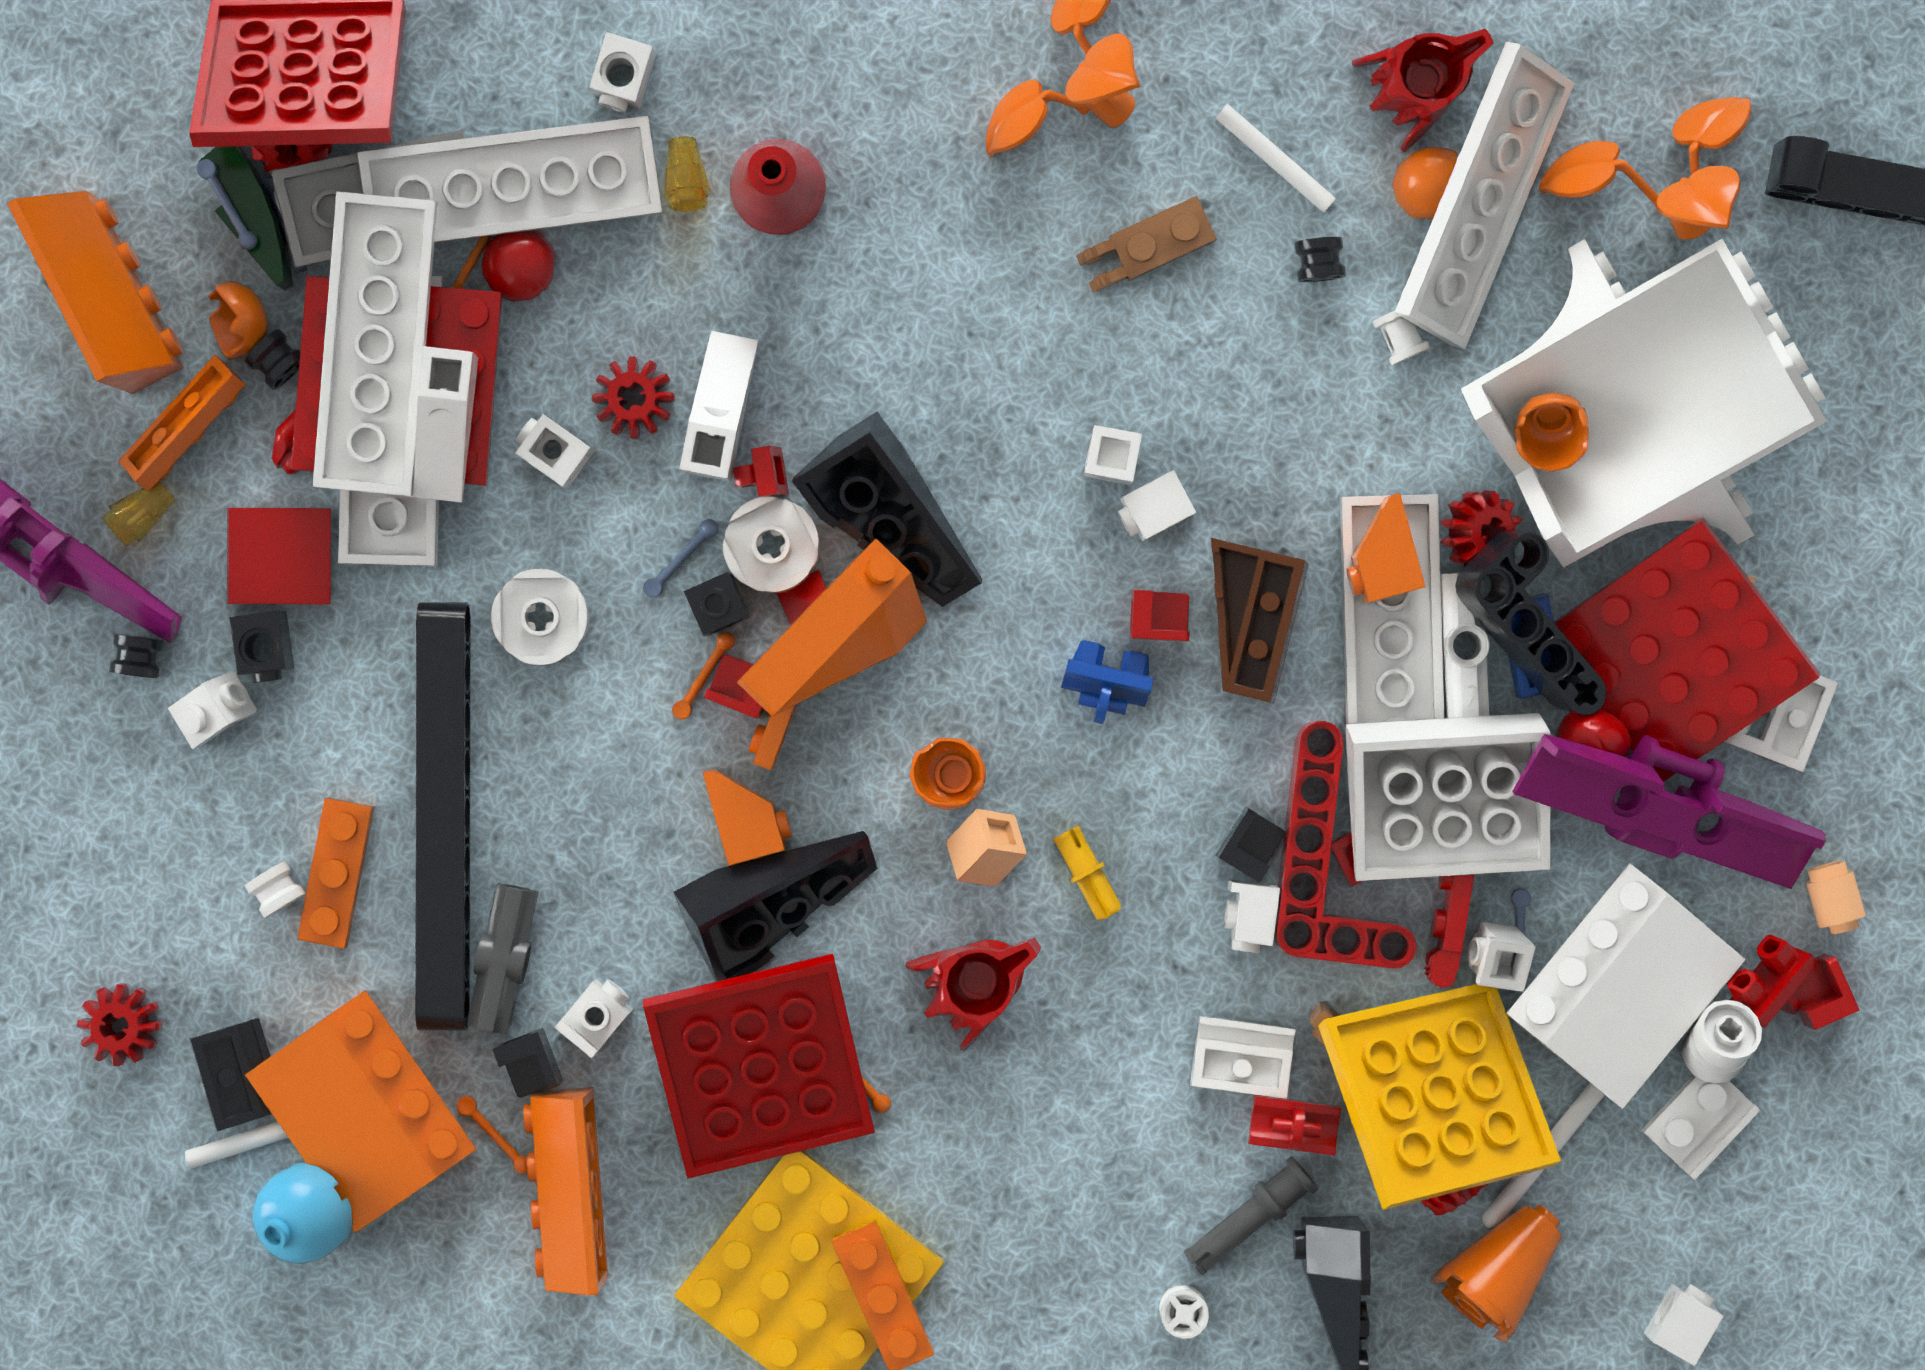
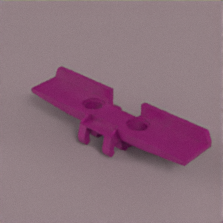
M0 479V561L38 589L42 601L50 605L66 586L84 592L93 600L169 643L175 639L182 616L87 544H82L69 533L65 534L30 507L31 502ZM16 538H22L34 547L29 555L34 560L31 561L9 543Z
M1544 734L1512 790L1514 795L1602 824L1607 834L1626 844L1671 859L1684 852L1790 889L1794 886L1815 849H1822L1826 842V835L1820 829L1746 799L1718 790L1725 774L1722 762L1710 758L1705 763L1662 748L1657 739L1650 736H1644L1628 759L1614 753ZM1653 765L1695 780L1690 788L1681 785L1677 788L1675 794L1663 790L1666 785L1654 770ZM1619 791L1621 795L1619 796L1618 801L1616 803L1615 796ZM1712 813L1719 815L1718 823L1714 828L1704 832L1697 831L1696 826L1702 817Z

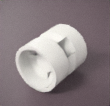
M1722 1000L1712 1003L1703 1011L1682 1044V1057L1686 1067L1694 1076L1705 1082L1719 1084L1730 1081L1738 1075L1761 1042L1762 1027L1758 1017L1749 1007L1738 1001Z

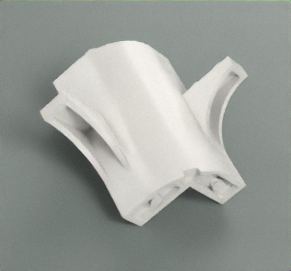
M1585 239L1568 248L1573 266L1572 285L1567 301L1552 326L1523 353L1461 388L1475 421L1515 476L1548 547L1564 568L1626 533L1662 522H1697L1704 518L1709 525L1726 532L1737 545L1753 537L1754 533L1746 517L1754 513L1740 488L1731 493L1730 490L1736 487L1731 475L1824 424L1827 420L1818 406V403L1826 398L1812 373L1803 378L1801 376L1809 368L1794 342L1786 346L1783 345V342L1791 337L1777 312L1768 317L1766 315V312L1774 308L1759 281L1751 286L1748 284V281L1756 276L1742 251L1732 256L1723 239H1720L1626 293L1619 281L1611 285L1610 280L1617 277V274L1603 251L1594 255ZM1550 392L1571 395L1577 399L1581 407L1585 408L1589 422L1588 450L1585 455L1572 467L1554 472L1535 469L1519 455L1515 438V424L1518 412L1531 397Z

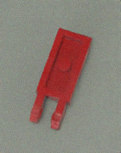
M1474 874L1439 876L1438 888L1445 890L1443 909L1436 908L1433 913L1431 937L1438 938V942L1435 948L1426 953L1425 963L1427 966L1424 967L1426 970L1424 974L1427 975V980L1434 983L1435 987L1439 986L1440 989L1442 987L1447 989L1448 986H1452V983L1456 982L1455 978L1458 977L1456 972L1459 971Z

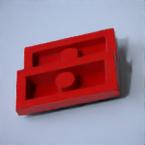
M227 508V604L330 605L331 508Z

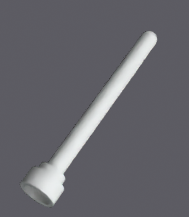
M1591 1083L1587 1085L1550 1131L1558 1152L1605 1096ZM1545 1169L1513 1177L1482 1216L1484 1225L1488 1228H1495L1499 1225Z

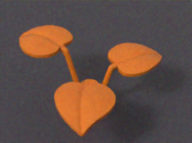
M1057 0L1051 13V25L1058 34L1062 35L1073 30L1074 37L1086 54L1084 62L1078 65V69L1068 80L1065 89L1066 95L1052 90L1042 92V84L1036 79H1032L1017 85L1001 99L990 119L986 134V152L991 158L998 152L1014 149L1029 140L1044 122L1048 110L1047 102L1050 101L1075 108L1082 115H1086L1091 111L1110 128L1120 126L1130 117L1135 107V98L1127 91L1140 87L1134 67L1132 43L1125 35L1116 33L1101 39L1091 46L1084 34V26L1097 22L1108 8L1110 0Z
M1739 97L1718 98L1699 103L1679 116L1672 128V134L1676 143L1691 145L1689 147L1691 176L1689 178H1681L1679 182L1668 186L1659 195L1625 160L1618 159L1620 149L1616 143L1609 141L1587 142L1565 152L1546 171L1539 185V191L1541 194L1550 193L1565 198L1589 196L1609 185L1615 178L1616 171H1621L1655 205L1658 214H1663L1669 218L1675 235L1683 240L1694 239L1705 234L1711 227L1728 229L1732 208L1740 191L1739 175L1733 168L1727 166H1709L1699 169L1698 156L1702 147L1708 149L1722 148L1740 135L1749 121L1752 111L1751 102L1746 97L1742 99Z

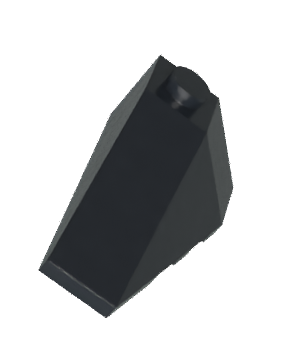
M875 412L836 437L793 477V484L823 522L833 529L837 526L858 541L857 546L862 550L877 539L911 572L916 588L940 606L947 605L982 584L981 576L905 448L878 412Z
M864 831L716 869L674 891V895L685 925L715 982L750 974L763 967L775 957L770 949L790 931L798 937L809 928L805 920L822 904L826 906L837 904L878 868L869 838Z
M1359 1216L1301 1217V1230H1293L1294 1259H1302V1266L1339 1370H1369L1368 1354L1366 1349H1362V1340H1367L1369 1336L1370 1321L1366 1301H1361V1296L1370 1295V1231Z

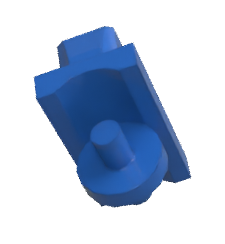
M1082 640L1073 659L1068 660L1061 688L1081 692L1078 705L1095 708L1094 722L1099 724L1104 723L1107 711L1125 715L1128 703L1145 707L1154 680L1153 677H1148L1149 656L1135 651H1124L1119 670L1104 667L1101 665L1105 647L1099 643Z

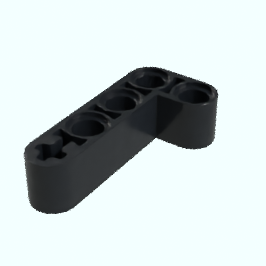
M1788 136L1774 145L1765 190L1766 195L1925 226L1924 168L1828 151L1829 143L1827 141L1812 137Z
M1515 530L1500 532L1461 570L1455 584L1456 594L1460 601L1556 709L1582 715L1595 713L1604 704L1607 694L1602 678L1525 590L1548 564L1550 554L1545 539L1531 532ZM1521 542L1524 547V555L1521 562L1517 564L1514 560V550L1517 544ZM1488 576L1491 588L1488 595L1483 598L1480 586L1483 579ZM1518 611L1521 616V623L1518 630L1513 633L1511 619ZM1548 646L1551 657L1549 663L1543 667L1541 655Z

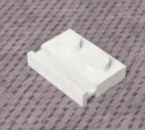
M1199 1016L1190 1080L1191 1086L1287 1099L1296 1029Z
M1692 1075L1641 1131L1683 1169L1686 1174L1696 1180L1759 1113L1760 1109L1749 1101L1730 1081L1715 1084L1705 1082Z

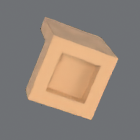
M975 809L946 842L956 879L961 882L996 886L1027 855L1015 815Z

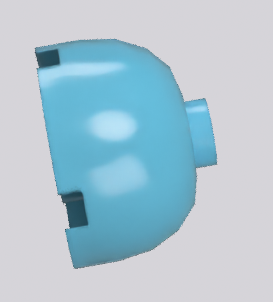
M298 1163L290 1166L288 1169L279 1171L259 1190L252 1211L253 1228L259 1241L270 1254L281 1261L305 1264L326 1257L348 1239L353 1224L352 1209L348 1198L341 1201L339 1194L334 1189L339 1183L332 1175L318 1166Z

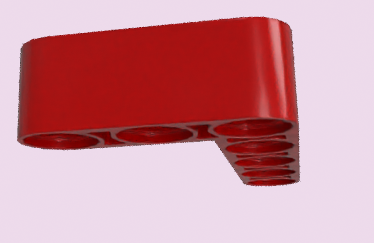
M1311 721L1301 727L1295 740L1278 881L1280 894L1274 940L1283 951L1295 957L1392 969L1402 968L1411 962L1417 950L1416 940L1408 929L1388 921L1323 914L1343 753V736L1340 730L1332 723ZM1321 728L1329 733L1331 747L1326 754L1315 756L1307 747V739L1312 731ZM1317 776L1323 780L1326 792L1321 801L1309 804L1303 799L1301 788L1306 779ZM1312 824L1320 833L1319 843L1310 851H1302L1296 844V833L1302 826ZM1299 873H1309L1314 880L1313 892L1303 899L1294 898L1290 892L1291 879ZM1293 921H1303L1308 927L1309 934L1307 940L1299 946L1287 945L1284 940L1285 928ZM1345 926L1353 928L1356 934L1355 945L1346 952L1336 951L1332 945L1334 932ZM1390 932H1397L1403 938L1404 946L1402 951L1395 957H1384L1380 951L1382 938Z

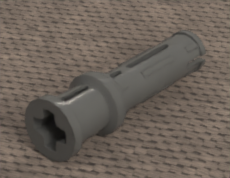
M1293 1156L1286 1160L1287 1166L1266 1183L1260 1181L1254 1186L1255 1189L1252 1190L1254 1196L1190 1248L1184 1250L1189 1261L1197 1265L1195 1268L1200 1274L1204 1275L1207 1273L1208 1269L1271 1218L1275 1221L1279 1218L1282 1220L1287 1216L1286 1209L1307 1192L1314 1194L1319 1190L1312 1178Z

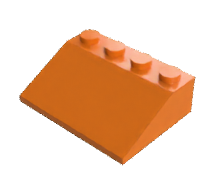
M87 191L16 198L7 202L97 382L134 394L184 368L178 357L184 353L182 345L170 327L164 330L156 314L162 310L159 299L149 284L142 286L135 272L140 267L139 260L127 241L120 243L113 229L119 222L114 210L105 198L99 201L98 197Z
M366 990L245 1074L305 1162L323 1169L339 1183L334 1189L339 1194L341 1201L345 1198L349 1200L353 1222L351 1228L355 1233L476 1150L472 1141Z

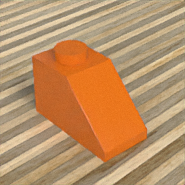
M1400 493L1384 498L1351 556L1353 567L1346 568L1353 596L1361 595L1363 604L1426 587Z
M717 769L702 772L728 866L784 851L787 848L785 839L793 836L785 809L776 811L775 803L772 800Z

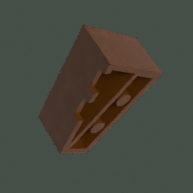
M1211 538L1223 691L1274 704L1309 564L1303 559Z

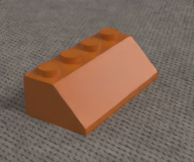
M593 1087L538 1091L530 1097L531 1104H525L523 1108L526 1134L533 1133L534 1152H528L527 1154L528 1178L530 1182L537 1181L538 1200L531 1201V1221L534 1230H541L542 1248L535 1249L537 1278L544 1277L545 1291L588 1296L598 1295L608 1279L594 1090Z

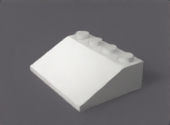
M1540 713L1346 724L1347 780L1356 881L1550 870V807L1514 795L1512 792L1543 735H1550V730Z
M1629 863L1507 1012V1015L1616 1105L1624 1109L1746 959L1670 894Z

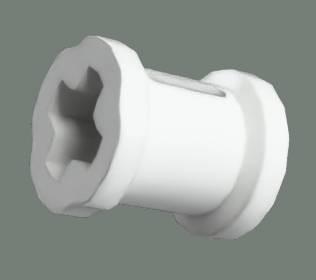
M1395 310L1372 321L1376 329H1381L1392 354L1389 358L1391 366L1431 348L1428 341H1422L1416 325L1395 313Z

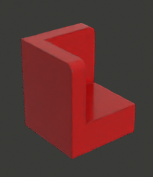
M1132 590L1129 639L1188 642L1190 637V631H1188L1189 595L1185 593L1153 592L1152 590Z
M728 654L723 655L712 684L706 690L703 698L756 719H760L764 710L737 683L753 664Z
M1828 954L1815 957L1818 962L1817 966L1794 993L1801 1002V1008L1798 1010L1804 1026L1814 1030L1860 1011L1836 957Z

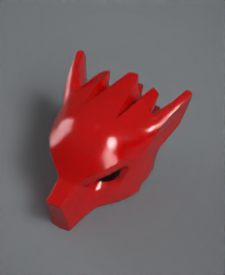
M1486 29L1457 37L1440 33H1423L1406 39L1395 47L1352 60V65L1355 67L1383 63L1371 76L1372 87L1383 84L1378 95L1369 105L1373 112L1381 110L1397 111L1398 114L1392 120L1397 126L1419 120L1400 147L1401 151L1405 153L1465 91L1473 73V64L1494 43Z
M1035 937L1019 942L1014 946L998 940L984 939L950 950L919 957L906 962L905 966L907 969L916 972L933 969L934 973L924 984L926 989L936 988V991L924 1014L927 1018L953 1016L949 1023L955 1030L970 1026L971 1029L960 1045V1050L965 1051L1009 1005L1021 986L1025 968L1037 957L1041 946Z

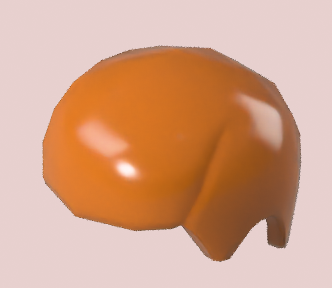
M1442 147L1420 149L1411 153L1397 166L1392 183L1396 202L1409 216L1415 219L1433 220L1459 155L1456 151Z
M226 281L217 285L215 291L208 297L210 300H219L220 306L210 315L209 321L222 353L231 361L248 354L266 336L268 317L259 296L248 287L236 281Z
M1550 392L1534 396L1518 412L1515 424L1516 448L1519 455L1533 468L1548 472L1568 469L1578 462L1588 450V416L1585 408L1581 407L1580 402L1571 395Z
M937 738L922 750L916 751L912 759L909 777L916 794L931 807L942 810H956L967 806L984 789L986 767L979 751L965 740Z

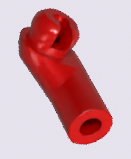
M296 409L277 427L271 456L276 468H283L288 475H295L299 472L291 469Z

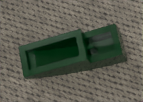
M240 146L213 148L198 162L209 159L216 164L218 180L246 229L253 232L257 237L256 246L247 251L275 285L286 291L293 285L290 255L271 195L267 193L257 169ZM221 205L215 212L238 239L239 234Z

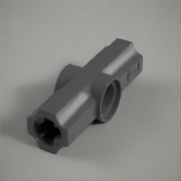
M497 883L487 931L483 932L476 953L474 974L477 975L467 1026L488 1032L504 1034L509 1032L516 1005L515 1000L518 986L524 981L529 963L531 942H528L539 891Z

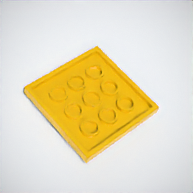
M1474 984L1327 1018L1318 1025L1383 1210L1554 1167L1561 1162L1497 988Z
M799 1151L783 1155L679 1287L674 1297L768 1370H861L878 1346L831 1242L832 1238L877 1219L913 1302L943 1265L944 1260L808 1153Z

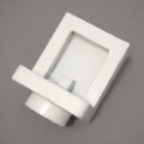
M230 671L202 683L171 705L168 710L189 745L194 749L207 743L234 723L250 717L257 711V708L236 673Z

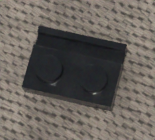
M259 1018L189 1038L217 1132L272 1114L245 1076V1074L270 1057Z

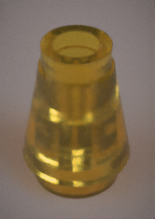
M689 136L670 139L668 141L669 150L667 153L664 198L669 200V208L674 211L690 212L703 209L708 205L707 197L711 194V188L699 148L697 147V140Z
M158 481L149 492L142 487L107 506L110 511L101 518L119 540L128 547L135 540L140 543L176 500L164 485Z

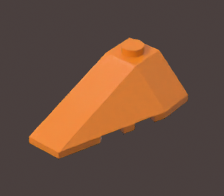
M875 539L836 577L737 683L771 716H774L819 694L822 690L844 679L847 680L861 671L895 656L927 622L911 572Z

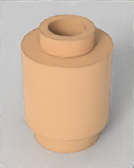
M1846 861L1830 862L1808 869L1810 881L1806 882L1818 927H1829L1830 934L1844 933L1859 928L1858 919L1865 917L1866 912L1854 871H1848Z

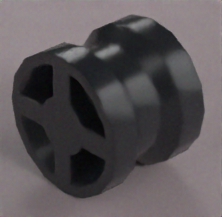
M1319 237L1294 243L1295 253L1301 258V268L1297 272L1298 282L1329 281L1346 276L1345 266L1340 263L1339 252L1343 248L1342 237Z
M276 329L255 345L246 356L245 363L252 370H260L265 375V383L272 390H276L299 371L300 349H292L287 344V336L280 329Z
M114 634L113 644L117 648L116 659L110 662L109 672L146 678L159 677V668L155 662L157 653L162 650L163 640Z

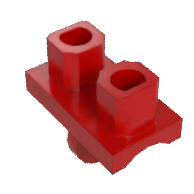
M1771 934L1766 935L1756 947L1757 955L1762 961L1753 972L1745 968L1736 971L1726 983L1732 994L1729 1000L1738 1001L1749 1007L1758 1017L1763 1028H1766L1780 1010L1792 1015L1798 1012L1801 1008V1002L1794 993L1818 964L1812 954L1795 948L1785 940Z
M1254 1095L1248 1144L1335 1156L1342 1108L1335 1105Z

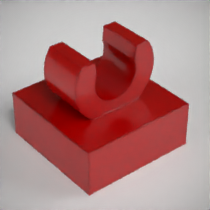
M769 445L752 448L753 464L733 467L735 487L757 486L758 497L789 495L782 447Z

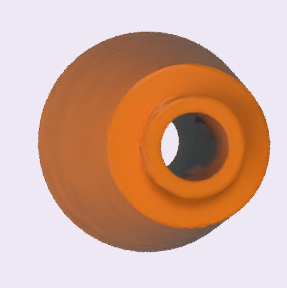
M1537 1205L1534 1209L1529 1206H1523L1438 1269L1432 1281L1434 1284L1441 1282L1446 1284L1441 1294L1480 1329H1483L1487 1323L1499 1329L1493 1337L1507 1342L1515 1333L1562 1238L1561 1233L1557 1229L1560 1222L1550 1211L1541 1205Z

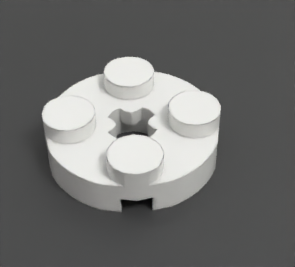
M769 496L753 499L742 505L729 521L730 524L726 529L723 541L725 561L730 571L740 582L757 592L782 593L789 591L804 582L818 562L820 539L816 525L802 507L787 499ZM770 532L774 537L781 535L784 537L785 544L780 546L781 555L773 558L769 553L761 555L758 547L764 544L762 535Z
M530 569L520 572L511 578L512 580L507 582L495 597L491 611L493 632L506 651L521 662L533 665L554 664L576 652L587 634L590 618L587 600L578 585L561 573L548 569ZM538 603H545L546 611L553 612L554 614L553 622L546 623L544 631H537L536 623L528 622L527 618L528 613L536 611Z

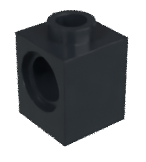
M730 572L721 574L684 591L703 636L708 637L751 617L735 579Z
M271 611L229 617L237 675L252 674L253 683L281 680V670L294 669L286 611ZM265 634L272 640L274 648L270 658L262 662L253 653V643L258 636Z

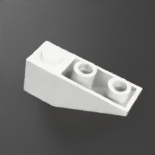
M711 331L688 422L679 468L682 472L731 482L759 340Z
M423 346L417 399L413 497L460 503L463 501L479 358L473 352Z

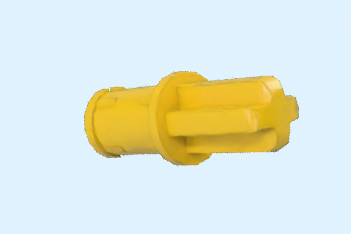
M1080 825L1052 839L1073 875L1069 879L1071 884L1077 882L1097 920H1104L1117 913L1121 909V904L1101 869L1105 864L1103 861L1098 863L1081 831Z

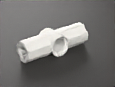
M1459 573L1441 574L1442 648L1446 718L1490 716L1487 655L1490 643L1486 629L1466 608L1456 594L1455 584ZM1482 581L1480 586V592L1482 597L1484 598V585ZM1461 632L1470 634L1476 643L1474 654L1466 660L1458 657L1453 649L1454 639Z

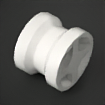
M286 861L270 868L244 885L250 895L256 896L261 904L259 911L264 919L306 894L301 885L294 884L289 876L291 869Z
M1186 1284L1175 1285L1169 1288L1161 1297L1159 1314L1165 1329L1172 1336L1181 1339L1193 1338L1205 1329L1209 1319L1208 1307L1202 1294L1195 1287Z

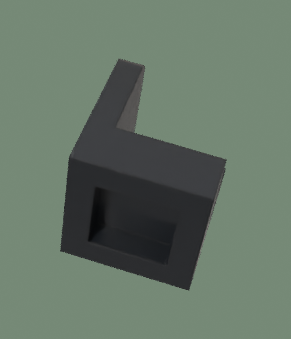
M1245 807L1215 856L1260 883L1270 868L1267 863L1283 839L1285 832L1250 808Z
M544 1028L498 1044L492 1049L498 1066H506L515 1093L520 1098L546 1088L552 1089L563 1082Z

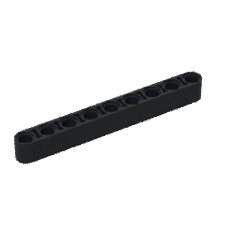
M419 602L416 614L415 1018L417 1030L467 1031L468 1029L466 1024L470 1010L471 615L468 602Z

